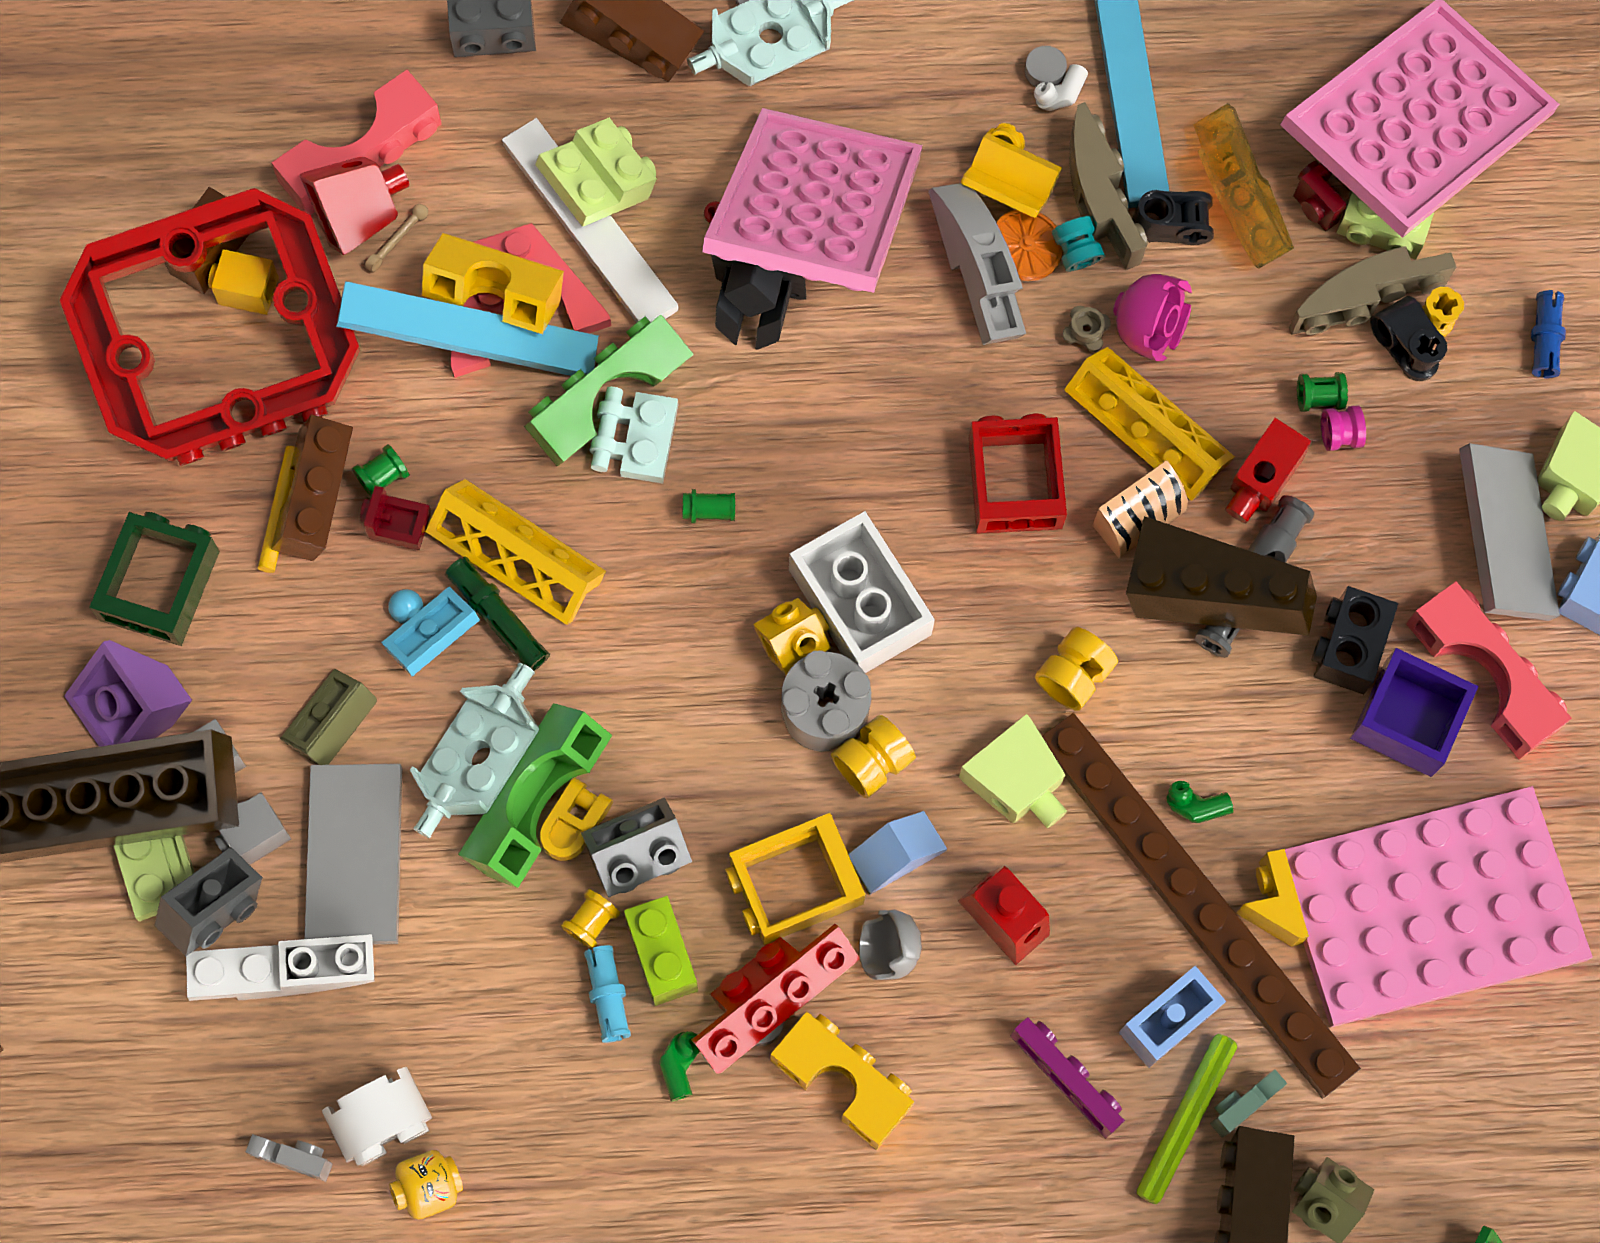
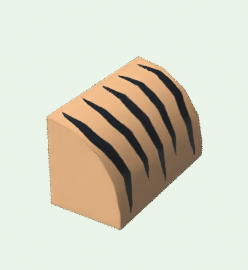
M1166 460L1099 507L1092 526L1115 555L1121 558L1137 546L1144 516L1169 524L1186 512L1188 499L1184 486L1177 473Z

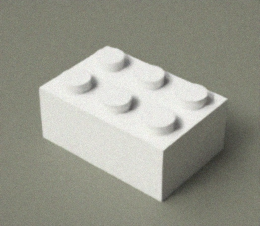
M866 511L789 553V572L811 607L818 608L824 616L829 627L827 632L842 655L856 662L865 673L932 635L934 617Z

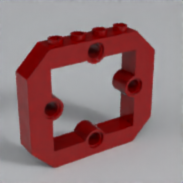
M256 188L86 244L60 298L61 306L108 432L169 462L178 460L180 466L205 458L203 451L218 445L221 451L239 447L246 443L244 436L261 431L262 436L266 437L287 429L285 422L302 416L305 423L311 414L318 417L328 415L326 408L335 405L360 352L354 331L337 327L341 295L311 215ZM269 228L287 275V279L280 282L274 291V306L280 317L287 323L293 325L305 324L320 369L257 391L246 388L234 389L226 394L222 403L157 425L141 384V380L148 377L153 370L155 363L154 353L138 336L123 335L104 283L165 262L176 271L192 272L200 268L205 262L207 248ZM180 238H189L195 243L194 252L187 258H177L172 254L173 244ZM293 291H301L308 296V304L300 312H292L285 308V298ZM127 348H138L142 355L140 364L134 369H123L119 362L120 354ZM241 400H248L255 405V416L248 422L241 423L235 421L232 415L234 405Z

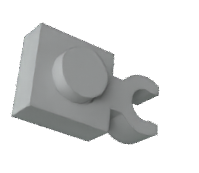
M252 1134L245 1151L250 1156L324 1182L327 1181L333 1165L327 1159L322 1158L324 1149L299 1140L295 1148Z

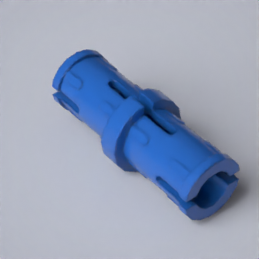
M1553 290L1541 291L1536 295V325L1531 329V340L1535 342L1532 374L1536 377L1541 376V370H1544L1543 378H1554L1560 375L1561 343L1566 338V330L1562 327L1564 294L1559 291L1555 293V299L1553 300Z

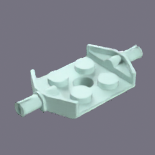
M749 0L719 15L715 8L712 10V46L696 56L687 58L688 65L694 75L715 65L717 69L722 68L744 84L752 86L829 50L831 43V16H833L834 9L854 0ZM766 29H774L781 34L782 38L780 41L770 44L764 42L759 35Z
M518 663L508 682L503 684L502 687L492 685L461 689L460 692L467 699L421 772L413 766L410 769L422 793L428 800L427 809L413 828L419 834L430 839L443 816L450 819L451 815L485 814L491 808L540 730L523 703L525 698L521 694L532 675L535 674L530 667ZM490 748L489 756L483 763L472 765V758L478 750Z

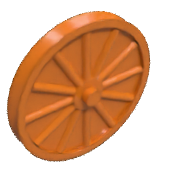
M1018 210L1007 212L998 219L996 223L1007 243L1020 280H1040L1050 275L1056 269L1063 256V250L1061 246L1055 243L1051 231L1057 226L1051 219L1042 213H1039L1034 218Z

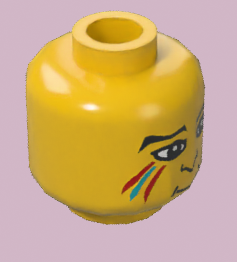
M431 1150L398 1163L395 1170L396 1181L389 1183L390 1193L397 1210L406 1208L410 1216L417 1220L452 1208L456 1204L457 1193L463 1191L462 1181L451 1156L444 1158L437 1150Z

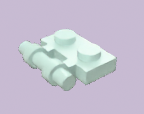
M607 387L605 399L599 403L597 416L600 418L597 436L592 438L590 452L593 454L591 469L598 472H607L610 459L621 460V477L663 484L678 410V399L636 392L633 407H627L621 404L623 390L618 387ZM617 423L629 425L626 443L614 440Z

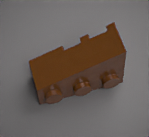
M573 0L559 22L561 25L645 69L652 76L662 78L667 82L673 78L704 33V30L663 0Z

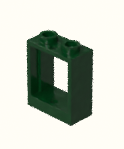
M128 512L89 608L101 622L182 646L220 551L212 537H210L211 534L201 527L187 524L185 528L169 524L170 521L167 518L153 512H145L144 516ZM142 534L194 550L169 614L116 598Z

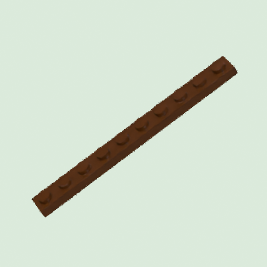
M1073 712L1042 735L1061 766L1067 781L1322 1099L1357 1073L1361 1069L1075 713Z

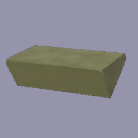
M334 669L280 739L316 765H329L374 707L377 698L361 682Z

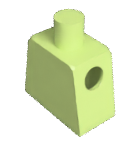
M1576 411L1573 412L1558 432L1537 479L1538 485L1550 493L1542 505L1543 511L1549 517L1563 521L1572 508L1580 514L1588 516L1600 504V427Z
M1027 714L961 768L959 775L961 781L1013 823L1017 822L1031 810L1048 829L1067 813L1064 806L1052 794L1061 785L1065 774Z

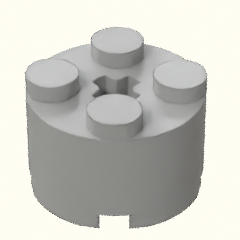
M820 650L813 651L799 660L787 673L782 687L781 713L790 736L803 747L818 752L836 749L849 738L858 739L860 729L867 724L871 704L870 680L862 668L852 659L838 653ZM826 697L833 699V703L828 702L825 707L818 705L819 699L823 700Z

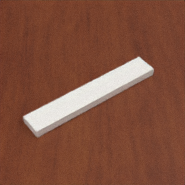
M537 118L502 139L504 148L636 323L645 316L650 322L659 315L666 319L678 311L677 302L611 215L582 227L535 164L539 154L558 147Z

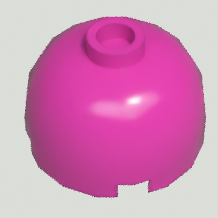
M1150 274L1142 276L1132 283L1125 292H1121L1118 295L1113 313L1117 316L1116 324L1119 336L1131 351L1155 361H1164L1167 357L1162 355V353H1164L1167 346L1172 350L1176 349L1186 330L1191 313V305L1184 303L1185 292L1192 294L1188 281L1169 275Z

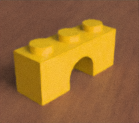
M442 233L423 265L422 296L440 302L464 306L467 299L475 294H495L504 300L502 322L543 334L560 304L564 271Z
M806 1011L771 1053L770 1061L804 1090L823 1073L838 1072L845 1075L854 1086L855 1099L843 1113L841 1121L875 1150H878L912 1108L914 1101L908 1096L912 1090L894 1074L890 1073L886 1078L873 1067L876 1060L861 1046L855 1043L850 1048L837 1037L840 1030L822 1014L814 1018Z

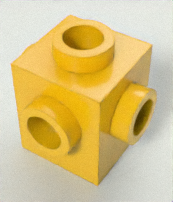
M799 598L778 605L771 614L753 624L769 659L785 675L799 660L806 657L809 653L819 650L826 652L831 649L824 632L829 630L824 616L818 608L810 609Z

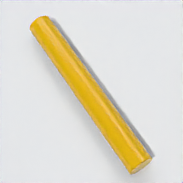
M295 446L285 447L258 563V570L266 573H274L277 565L279 552L271 550L280 509L288 498L295 470L290 469Z

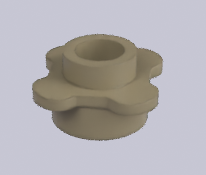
M1074 307L1070 313L1071 323L1069 327L1063 330V339L1069 344L1078 343L1084 345L1090 352L1099 351L1103 346L1101 339L1103 333L1110 328V318L1095 308ZM1089 326L1091 330L1086 332L1083 330V327Z

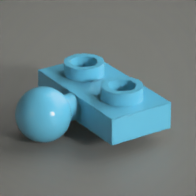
M451 587L446 588L425 607H423V601L419 594L410 589H402L391 596L388 610L391 617L403 625L381 643L387 652L411 676H414L480 621L476 612Z

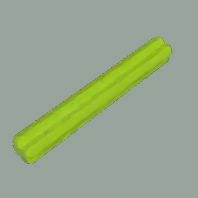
M1217 1034L1213 1037L1137 1188V1195L1147 1202L1157 1204L1162 1200L1237 1049V1043L1231 1038L1222 1034Z

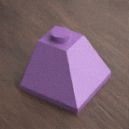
M111 640L102 642L64 695L99 747L156 738L175 724L192 701L167 665Z

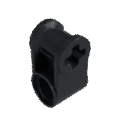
M1148 191L1139 200L1132 220L1134 224L1139 223L1143 227L1149 243L1206 244L1214 238V229L1209 226V209L1213 206V197L1203 191ZM1146 213H1154L1161 220H1153Z
M1406 296L1370 318V326L1377 341L1387 349L1408 378L1415 381H1426L1436 374L1439 362L1445 357L1447 352V342L1426 316L1424 309L1415 298Z

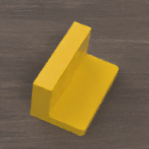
M986 133L971 167L962 177L961 184L1035 218L1046 206L1062 167Z

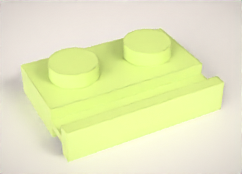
M183 835L114 846L133 912L138 921L156 916L161 896L195 873Z

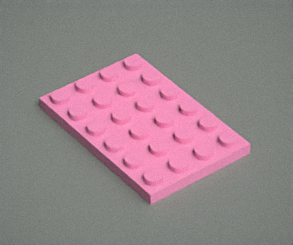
M1435 0L1286 114L1280 125L1403 238L1548 119L1560 104L1445 1Z
M762 108L704 237L702 252L716 255L723 260H737L758 265L765 270H779L800 275L811 281L821 280L845 286L853 291L863 290L874 293L920 161L923 145Z
M1533 786L1285 849L1309 935L1303 944L1330 1028L1581 963L1593 958Z

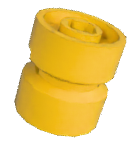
M1073 627L1058 645L1057 649L1060 655H1050L1035 674V679L1040 687L1058 703L1068 709L1080 711L1096 690L1093 683H1102L1117 665L1118 659L1112 649L1096 635L1086 629Z
M880 714L860 729L859 740L849 738L831 753L834 764L845 780L855 791L867 799L887 783V773L890 772L897 775L916 759L914 750L904 735L888 718Z

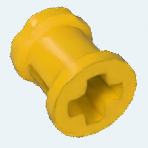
M1438 287L1432 290L1422 308L1433 325L1445 337L1452 331L1455 321L1464 310V301L1461 295L1450 287Z
M587 889L584 893L586 900L570 921L564 920L561 928L582 945L593 950V947L598 945L596 942L597 936L611 918H618L620 911L600 894Z

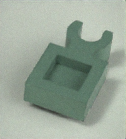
M1274 1069L1242 1097L1236 1090L1214 1107L1220 1115L1210 1125L1223 1138L1281 1090L1287 1082Z

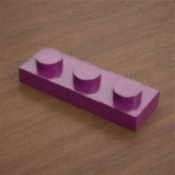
M1027 1017L1013 1030L1010 1037L1105 1139L1125 1121L1119 1115L1122 1108L1115 1098L1104 1089L1099 1093L1086 1080L1090 1076L1087 1069L1077 1058L1072 1055L1066 1058L1054 1044L1058 1040L1044 1023L1038 1021L1034 1024Z

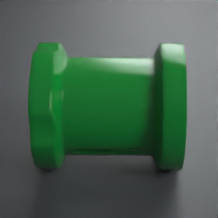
M1335 372L1333 377L1310 378L1308 374H1299L1297 401L1300 411L1308 412L1311 407L1335 406L1337 410H1345L1348 402V385L1345 373Z
M389 444L382 448L383 453L365 465L360 466L357 464L352 467L353 473L370 497H372L375 486L385 488L398 478L406 479L410 476L406 466Z

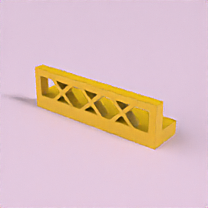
M1109 347L1088 357L1064 389L1154 469L1167 460L1177 473L1184 486L1187 498L1191 501L1197 498L1212 478L1226 468L1235 458L1232 453Z
M466 479L444 490L425 531L459 555L466 556L470 562L566 625L574 620L586 594L600 585L606 573V570ZM448 511L461 519L465 534L456 536L442 527ZM488 536L496 541L501 557L491 559L483 554L478 538ZM523 559L531 564L536 580L526 582L518 577L513 561ZM560 583L574 592L566 608L553 599L550 584Z

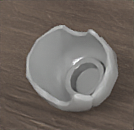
M895 909L880 910L878 915H881V917L868 920L862 926L859 941L860 962L865 974L873 980H895L908 975L915 968L922 950L921 932L911 915Z

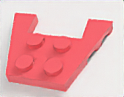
M532 223L474 241V243L564 271L560 300L563 303L572 330L592 333L611 326L608 312ZM478 293L469 297L463 307L503 315L504 300L495 294ZM451 351V368L455 378L491 366L490 359Z

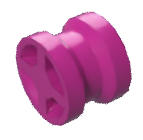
M1359 405L1348 406L1345 411L1340 412L1334 408L1323 409L1321 413V435L1327 451L1338 450L1341 445H1349L1352 448L1364 447L1366 423L1362 408Z

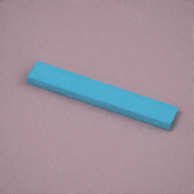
M1094 0L1118 152L1124 163L1122 177L1128 208H1136L1143 194L1148 191H1169L1138 0Z
M345 281L337 321V327L569 376L574 375L580 369L587 375L594 369L595 360L593 358L596 357L599 337L598 335L551 325L546 327L543 334H539L502 322L503 315L347 281Z

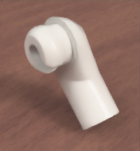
M1072 64L1069 66L1062 84L1054 86L1051 82H1048L1047 85L1045 82L1040 83L1034 90L1037 105L1047 111L1073 105L1088 76V71L1080 65Z

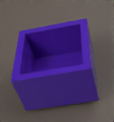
M1395 648L1380 670L1350 739L1432 777L1445 764L1479 686Z

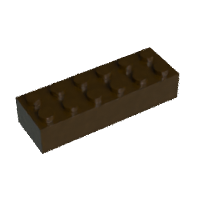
M212 729L0 762V863L239 827L232 737Z

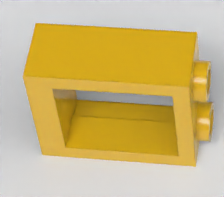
M831 813L729 853L731 867L724 869L734 895L742 892L748 906L747 909L742 910L744 921L751 936L759 933L763 945L773 942L779 937H785L864 905L865 892ZM817 840L841 896L770 925L747 868Z

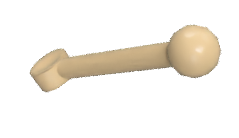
M423 204L415 205L410 218L377 254H373L367 259L365 267L371 272L377 271L382 264V260L417 221L427 218L428 208Z

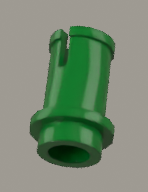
M692 489L691 493H683L682 519H691L693 524L696 523V519L735 521V493H696V489Z

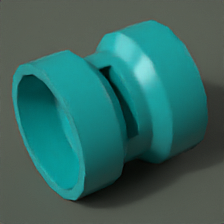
M1090 216L1067 221L1051 231L1055 243L1062 247L1064 254L1061 260L1067 272L1086 268L1105 257L1101 244L1095 242L1093 236L1095 227Z

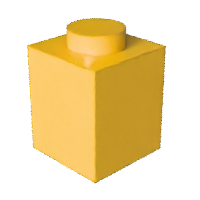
M223 249L219 263H214L210 269L208 285L212 289L218 305L268 315L279 276L271 259Z

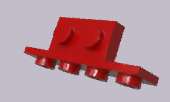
M836 924L832 925L800 952L782 937H779L776 941L763 946L757 952L756 957L740 970L727 975L722 980L720 986L710 993L718 1007L725 1013L694 1037L692 1042L710 1067L717 1074L722 1073L858 962L859 956Z

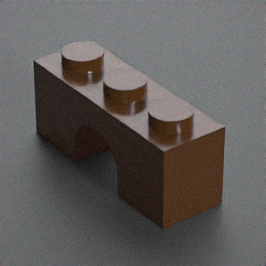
M311 414L299 429L290 469L295 470L288 498L280 509L271 550L314 561L326 549L353 431L352 426Z

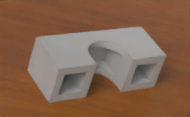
M216 719L196 730L212 729L226 734ZM233 746L236 773L245 768L246 765ZM262 792L247 801L237 803L239 827L219 830L221 834L214 838L222 853L232 847L249 865L291 840V837Z

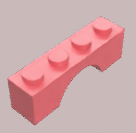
M405 70L374 92L377 106L376 117L373 125L362 138L341 147H324L305 139L271 162L278 182L302 211L310 215L315 213L300 174L357 157H366L376 162L378 167L393 163L401 157L405 149L418 140L423 141L431 137L437 130V127L442 124L437 103L408 70Z
M1455 581L1417 609L1406 625L1433 657L1451 654L1465 656L1480 663L1491 674L1499 693L1498 711L1491 727L1520 760L1560 730L1572 718L1567 713V707L1562 698L1555 692L1549 691L1538 679V673L1534 665L1525 657H1520L1511 647L1506 632L1498 624L1491 623L1480 610L1481 606L1475 595L1467 589H1462L1457 581Z

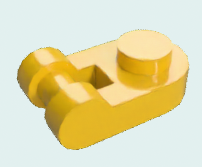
M576 778L570 781L543 823L540 831V840L545 852L551 858L559 861L571 860L583 851L586 845L581 832L598 826L604 820L613 804V800L601 793L597 796L586 790L587 784ZM576 805L588 811L583 820L570 814Z

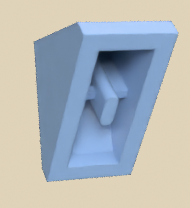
M922 811L888 822L848 855L856 873L871 895L947 851V847L926 813Z

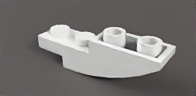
M372 934L278 941V945L193 951L186 956L187 998L189 1001L237 997L239 1001L282 997L375 982Z

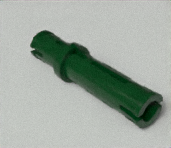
M466 556L455 561L446 570L445 576L468 601L467 604L489 624L496 635L519 659L520 663L535 671L548 660L550 653L535 639L516 614L504 603L503 599L499 596L500 590L493 583L489 584Z

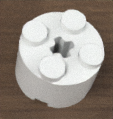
M407 1067L397 1070L401 1079L393 1082L392 1078L388 1080L386 1075L338 1099L337 1102L340 1110L337 1112L329 1106L322 1110L346 1162L355 1160L357 1166L367 1165L387 1154L383 1145L397 1138L400 1143L406 1144L429 1132L425 1122L429 1121L432 1116Z

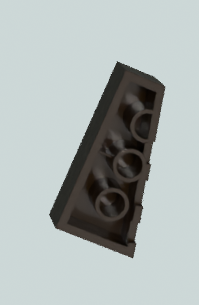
M1144 516L1126 590V595L1136 618L1309 636L1317 600L1316 590L1309 570Z
M1239 1126L1231 1141H1224L1220 1166L1221 1169L1227 1170L1225 1185L1220 1186L1218 1193L1217 1213L1221 1214L1220 1228L1216 1232L1214 1243H1288L1294 1135Z

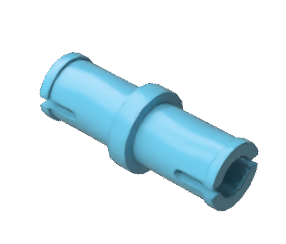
M613 946L593 947L594 953L588 949L584 952V956L587 960L592 990L589 992L590 1003L596 1005L602 1034L601 1040L604 1043L621 1041V1035L625 1039L631 1036L622 999L626 996L625 986L619 984L613 956Z

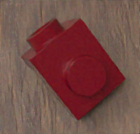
M1315 160L1299 173L1297 178L1300 181L1293 197L1301 204L1306 217L1310 221L1318 223L1326 232L1339 222L1347 203L1326 182L1331 177L1332 172L1322 163L1319 164Z
M375 486L372 497H366L363 501L360 522L364 523V528L371 540L420 551L431 508L428 504L388 496L384 487Z

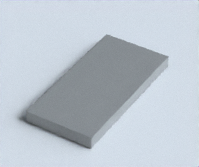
M1472 443L1459 448L1484 612L1545 621L1560 617L1533 454Z
M401 764L310 766L305 939L372 934L373 945L398 944L402 807Z

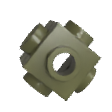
M1326 1157L1316 1171L1308 1167L1298 1180L1294 1191L1300 1195L1292 1212L1302 1218L1304 1223L1310 1228L1322 1232L1336 1243H1342L1365 1215L1375 1189L1361 1181L1349 1168L1338 1165Z

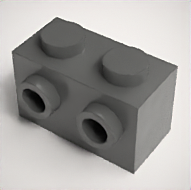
M447 0L449 33L454 57L536 51L531 0Z
M665 797L581 832L596 873L608 898L618 893L630 892L639 884L660 875L672 874L681 866L692 862L677 819Z
M230 847L161 896L154 926L185 956L200 946L205 949L221 936L224 928L234 921L237 923L243 922L255 911L258 905L256 900L263 877Z

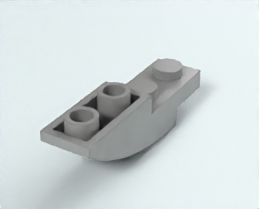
M961 183L931 188L928 191L951 270L961 269L982 344L987 345L1022 337L1026 334L1015 293L1023 289L1007 243L989 209L975 190Z

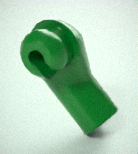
M1176 781L1168 789L1166 799L1171 810L1192 823H1202L1232 814L1234 811L1231 798L1227 792L1203 799L1194 793L1190 788V784L1185 781Z
M692 1031L681 1032L675 1035L659 1061L671 1102L693 1095L686 1071L700 1051L692 1042V1039L697 1036Z

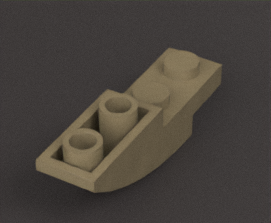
M1081 103L1077 106L1070 140L1069 164L1075 201L1080 216L1091 217L1095 227L1093 233L1095 241L1107 236L1124 268L1128 270L1141 264L1148 245L1147 236L1139 223L1134 224L1128 213L1127 199L1122 190L1118 188L1122 172L1124 171L1122 157L1116 148H1110L1105 139V129L1097 114L1092 115L1086 103Z
M1404 246L1382 252L1344 269L1326 281L1298 308L1289 326L1291 335L1305 332L1307 335H1316L1328 330L1330 326L1346 323L1347 326H1357L1367 322L1372 317L1380 301L1384 303L1393 302L1404 297L1407 293L1421 291L1423 294H1430L1435 288L1445 287L1456 269L1452 253L1411 261L1407 247Z

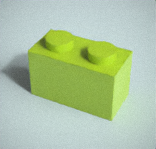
M668 895L624 910L626 922L654 1005L657 1006L698 992L697 980Z

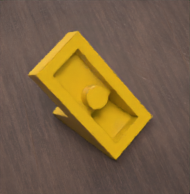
M1285 849L1267 852L1259 861L1260 867L1256 868V878L1261 893H1267L1268 899L1245 903L1237 911V914L1290 947L1301 945L1309 935Z

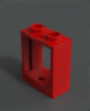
M1033 413L1025 415L1021 419L1004 420L1001 416L992 415L982 417L978 421H972L968 440L976 534L1063 529L1067 517L1058 417L1046 418L1044 414ZM1044 444L1049 499L988 502L983 447Z

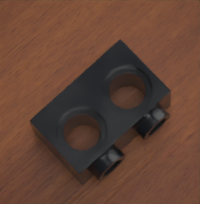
M1347 586L1339 599L1332 597L1324 618V622L1331 624L1327 637H1319L1311 661L1318 663L1314 677L1364 695L1374 683L1398 603L1351 586ZM1357 612L1364 616L1367 626L1355 625L1350 620L1349 613ZM1344 651L1349 653L1353 657L1355 665H1343L1337 659L1336 652Z

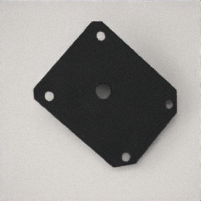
M711 254L715 277L722 282L716 306V328L733 344L737 345L744 315L753 317L761 314L757 328L755 349L758 350L778 342L789 298L806 300L805 278L779 270H765L758 265L737 260H723Z

